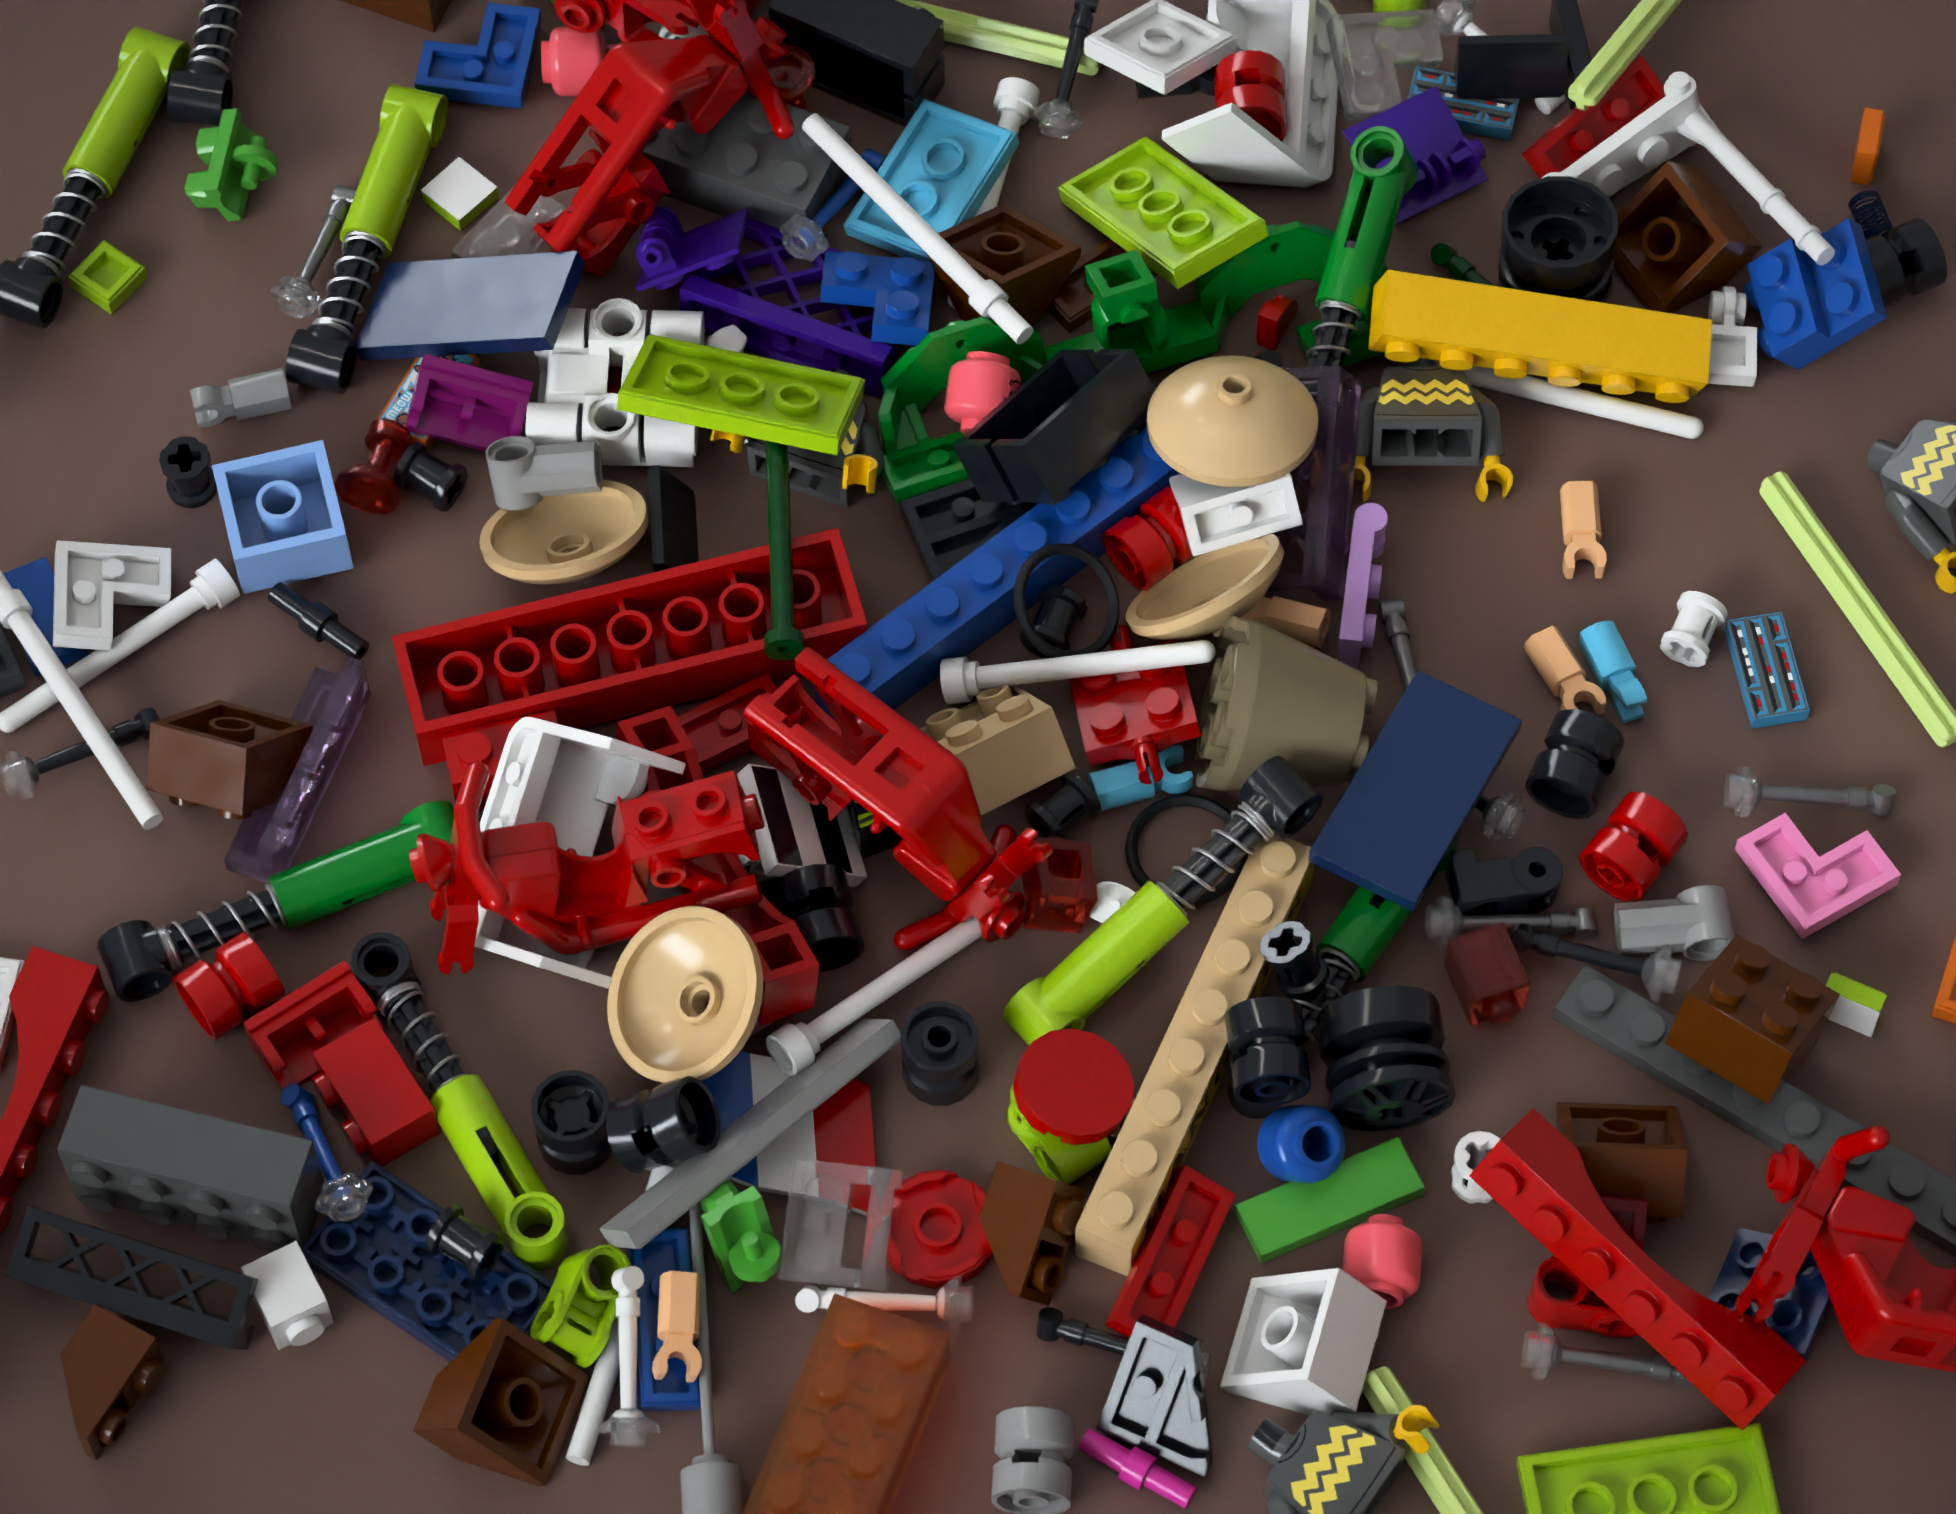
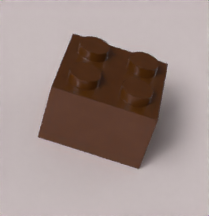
M1736 934L1687 993L1665 1044L1769 1105L1817 1044L1840 994L1823 985L1814 976L1797 970L1770 954L1762 946L1751 943Z

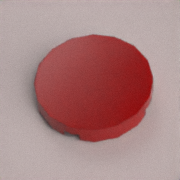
M1071 1028L1050 1031L1032 1041L1018 1062L1017 1071L1014 1076L1013 1091L1018 1109L1034 1129L1044 1135L1049 1132L1054 1136L1061 1137L1060 1142L1081 1145L1097 1143L1117 1130L1132 1106L1135 1085L1129 1064L1114 1045L1094 1033Z
M946 1170L919 1172L898 1183L889 1194V1199L884 1204L883 1210L881 1209L878 1219L881 1252L892 1270L911 1284L931 1289L956 1287L978 1276L993 1257V1252L979 1220L987 1196L984 1188L972 1180L970 1183L964 1178L957 1177V1173Z

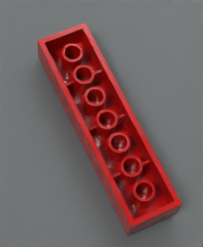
M838 528L792 539L795 629L800 630L804 634L805 648L811 647L825 659L830 658L868 630V623ZM769 544L391 636L423 767L446 761L441 734L554 709L558 724L579 729L726 693L765 673L769 674L772 681L791 677L793 674H800L796 671L795 659L779 661L769 658L764 653V635L772 630Z

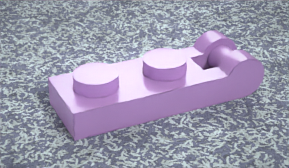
M1376 503L1360 505L1356 509L1353 519L1337 660L1355 669H1359L1361 647L1373 649L1377 615L1365 612L1367 598L1379 599L1383 565L1371 564V561L1383 553L1388 523L1386 510Z

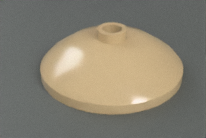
M1234 355L1216 356L1183 366L1159 384L1148 405L1147 431L1151 444L1157 454L1177 472L1188 478L1210 485L1247 487L1264 484L1283 477L1297 468L1308 457L1317 438L1318 411L1308 389L1286 370L1256 358Z
M603 480L601 492L544 496L542 501L535 506L522 510H505L500 508L484 525L479 543L486 564L495 572L505 577L530 584H568L597 575L629 554L644 535L648 526L649 516L645 501L638 491L619 482Z
M1270 533L1259 538L1194 556L1184 564L1175 565L1172 573L1149 590H1142L1132 601L1126 612V621L1131 630L1137 635L1155 640H1190L1210 633L1218 637L1229 617H1242L1254 608L1277 576L1284 556V549L1278 537Z
M686 906L657 916L633 936L615 966L609 986L607 1014L610 1033L618 1052L624 1061L637 1073L660 1083L670 1082L685 1076L695 1077V1079L702 1081L728 1065L744 1047L756 1024L763 996V972L760 957L746 930L734 919L721 912L706 907ZM710 998L709 1004H708V1006H707V1008H706V1010H705L706 1002H707L708 999Z

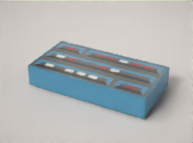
M1416 66L1408 99L1436 86L1462 132L1507 141L1511 140L1520 98L1459 99L1456 96L1454 73Z
M1776 612L1726 620L1724 632L1751 729L1807 720L1810 709L1783 613Z

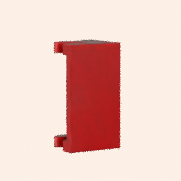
M345 960L243 1022L252 1050L281 1091L292 1083L301 1086L318 1075L313 1052L373 1018H376L385 1032L384 1026L374 1013L377 1011L376 1006Z

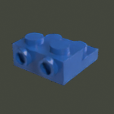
M1849 218L1821 234L1835 249L1834 257L1825 265H1818L1805 251L1799 250L1795 245V240L1792 238L1747 264L1751 281L1744 285V292L1751 306L1761 313L1764 327L1757 330V340L1764 353L1770 358H1775L1799 370L1888 318L1862 226Z

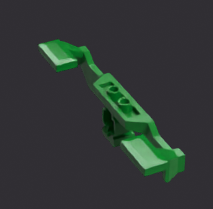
M1293 221L1280 226L1275 224L1266 226L1269 234L1268 237L1206 272L1194 283L1196 301L1167 310L1163 309L1158 300L1156 281L1138 250L1085 265L1086 280L1094 294L1091 304L1094 332L1044 347V341L1036 330H1033L1032 335L1024 343L1017 344L994 320L983 316L969 321H953L943 329L930 332L917 346L910 348L880 379L883 399L878 417L885 453L883 454L885 464L881 474L896 504L898 505L900 501L970 479L952 446L965 434L958 431L930 440L920 416V412L941 390L947 388L951 366L960 360H965L968 352H991L1009 358L1011 361L1010 367L1018 371L1021 383L1028 380L1061 350L1094 349L1095 353H1097L1100 349L1133 348L1146 373L1162 370L1178 363L1219 351L1230 318L1253 294L1305 278L1320 283L1335 231L1318 225L1311 226L1299 221ZM1384 262L1380 278L1388 270L1386 262ZM1372 306L1369 317L1366 320L1355 321L1354 326L1359 331L1352 332L1347 349L1352 354L1345 355L1342 367L1385 354V352L1368 350ZM1321 320L1296 327L1297 342L1304 354L1314 346L1315 337L1313 336L1312 329L1320 324Z

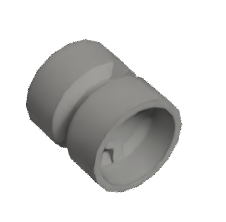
M1035 1406L1013 1407L1003 1410L996 1415L994 1454L1002 1460L993 1465L991 1503L997 1509L1012 1514H1059L1071 1507L1072 1469L1065 1463L1073 1458L1075 1419L1060 1410Z

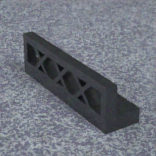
M28 1206L5 1277L92 1305L96 1304L99 1307L229 1349L248 1350L255 1326L245 1324V1320L259 1280L258 1278ZM40 1223L59 1229L70 1253L53 1262L30 1255ZM74 1234L92 1239V1241L80 1247ZM104 1244L116 1247L127 1269L110 1280L94 1275L84 1256ZM130 1252L148 1257V1259L136 1265ZM75 1261L79 1270L66 1265ZM161 1262L173 1266L183 1286V1289L166 1298L150 1293L141 1275L142 1272ZM187 1270L204 1275L205 1277L193 1283ZM131 1279L135 1288L124 1285L122 1283ZM217 1280L239 1286L229 1318L206 1311L197 1291ZM188 1297L192 1306L180 1303L178 1301Z

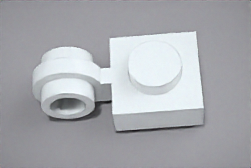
M1723 286L1721 291H1711L1708 319L1712 320L1708 384L1753 387L1757 377V327L1743 326L1746 314V293H1737L1735 287Z

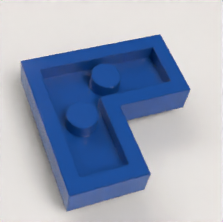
M487 3L478 46L425 40L415 79V89L446 95L447 99L451 101L523 109L542 24L540 8Z
M826 251L820 302L875 307L871 342L917 346L928 335L935 269L931 261L917 260L912 257L892 258L863 255L852 251L843 253Z

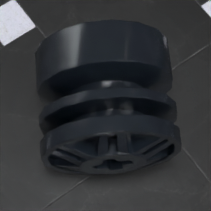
M1547 176L1528 182L1513 193L1502 212L1498 287L1606 303L1613 286L1614 256L1616 254L1618 238V213L1610 198L1592 183L1570 176Z
M1403 985L1371 987L1339 997L1328 1003L1318 1012L1315 1025L1320 1056L1325 1065L1329 1067L1324 1078L1325 1087L1330 1093L1328 1099L1329 1111L1335 1115L1342 1126L1352 1130L1370 1132L1396 1130L1421 1124L1439 1116L1452 1106L1456 1095L1453 1081L1449 1076L1451 1069L1450 1061L1445 1052L1441 1050L1445 1041V1033L1440 1004L1433 993L1419 987Z

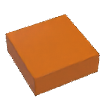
M1864 108L1856 142L1850 183L1869 186V182L1873 180L1886 116L1883 114L1884 110Z

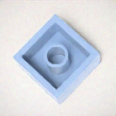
M323 440L212 465L242 594L272 588L279 582L289 584L354 569Z

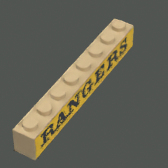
M1275 835L1269 838V841H1260L1253 847L1254 855L1249 854L1078 1220L1075 1227L1076 1256L1122 1275H1128L1175 1171L1182 1167L1232 1058L1233 1053L1228 1049L1225 1014L1232 1006L1242 1001L1260 997L1273 968L1263 958L1260 952V943L1264 935L1276 925L1282 922L1295 921L1311 886L1314 863L1308 861L1309 851L1312 847L1290 838L1282 839Z

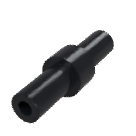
M282 582L277 583L271 589L268 601L299 622V629L317 642L326 640L354 661H359L365 656L369 649V643L338 622L337 613L319 601L309 602Z

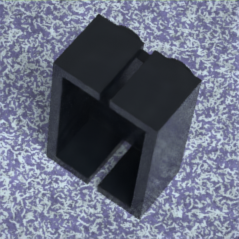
M772 0L768 6L769 20L786 32L787 36L783 43L790 49L786 56L772 60V70L904 127L907 126L923 99L933 102L945 84L944 55L941 54L944 50L943 20L936 18L930 11L924 8L911 7L896 0Z
M1133 348L1100 349L1097 353H1095L1094 349L1061 350L952 446L983 502H1008L1011 505L1032 502L1054 505L1068 498L1074 492L1075 488L1073 485L1086 473L1106 464L1111 458L1110 452L1123 440L1137 435L1146 427L1148 405L1155 389Z

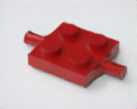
M1118 625L1122 642L1119 641L1115 631L1110 642L1111 651L1134 648L1130 628L1126 625ZM1168 640L1149 646L1179 643V640ZM1185 665L1070 679L1083 745L1090 767L1117 759H1135L1140 782L1152 784L1148 770L1150 766L1155 783H1157L1163 777L1158 753L1175 743L1202 736Z

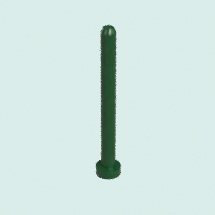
M766 441L772 630L764 635V653L771 659L788 661L795 659L805 649L804 634L800 630L795 629L788 445Z

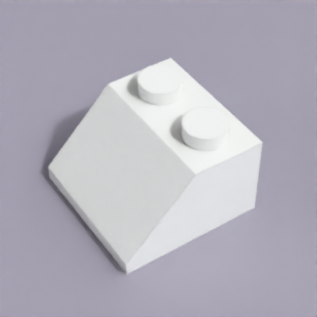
M1340 1268L1252 1278L1220 1388L1230 1394L1310 1415L1313 1411H1320L1325 1414H1330L1334 1411L1356 1412L1387 1301Z

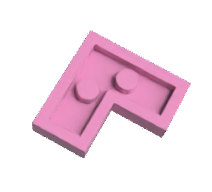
M1786 812L1737 839L1735 847L1737 854L1801 939L1808 937L1899 884L1901 873L1868 830L1819 857Z

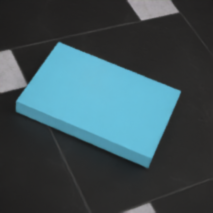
M923 99L877 173L937 233H940L975 216L1020 142L1016 132ZM864 192L843 225L847 236L902 257L930 261L927 253Z

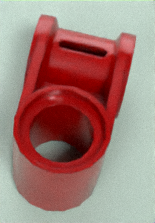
M1553 1256L1539 1266L1529 1291L1527 1304L1533 1319L1542 1326L1552 1329L1560 1328L1595 1332L1614 1338H1628L1639 1335L1557 1257ZM1552 1284L1563 1286L1570 1292L1572 1298L1569 1300L1555 1299L1547 1293L1544 1287Z

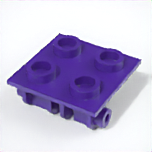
M1436 86L1342 131L1350 147H1352L1355 139L1369 128L1374 126L1392 128L1402 137L1418 166L1417 180L1414 186L1403 196L1395 225L1488 180L1480 165V161L1487 156L1484 145L1477 138L1472 141L1465 138ZM1393 157L1383 159L1377 164L1375 169L1387 166Z
M662 206L654 208L651 216L645 221L640 243L636 250V256L641 266L636 285L637 291L639 292L655 286L657 290H664L681 282L688 272L704 266L708 271L716 270L732 262L736 258V254L740 252L749 216L748 209H743L685 232L673 210Z

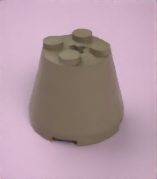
M1238 616L1229 617L1218 638V647L1226 649L1224 658L1218 657L1216 659L1211 677H1206L1200 704L1198 721L1202 736L1195 739L1193 759L1205 760V773H1197L1196 786L1216 791L1241 790L1249 776L1259 766L1272 757L1279 755L1312 787L1342 785L1344 781H1349L1353 768L1359 769L1368 753L1369 737L1368 735L1361 734L1364 713L1370 714L1374 707L1377 694V680L1365 678V674L1362 671L1256 620Z

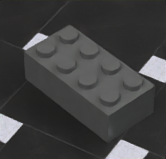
M748 90L708 133L697 134L685 122L676 123L674 129L664 127L653 134L642 152L656 166L670 191V194L663 192L662 195L723 217L747 208L749 211L748 218L798 235V228L802 224L808 223L841 186L846 173L802 130L804 121L814 113L786 104L794 123L795 132L789 139H779L772 130L761 101ZM821 116L851 146L850 126Z
M84 1085L80 1086L57 1148L76 1198H79V1201L89 1208L103 1212H110L114 1207L133 1211L144 1221L160 1226L170 1225L171 1221L193 1226L198 1233L217 1240H225L231 1235L251 1240L254 1246L270 1253L294 1241H297L301 1248L312 1233L326 1192V1185L312 1140Z

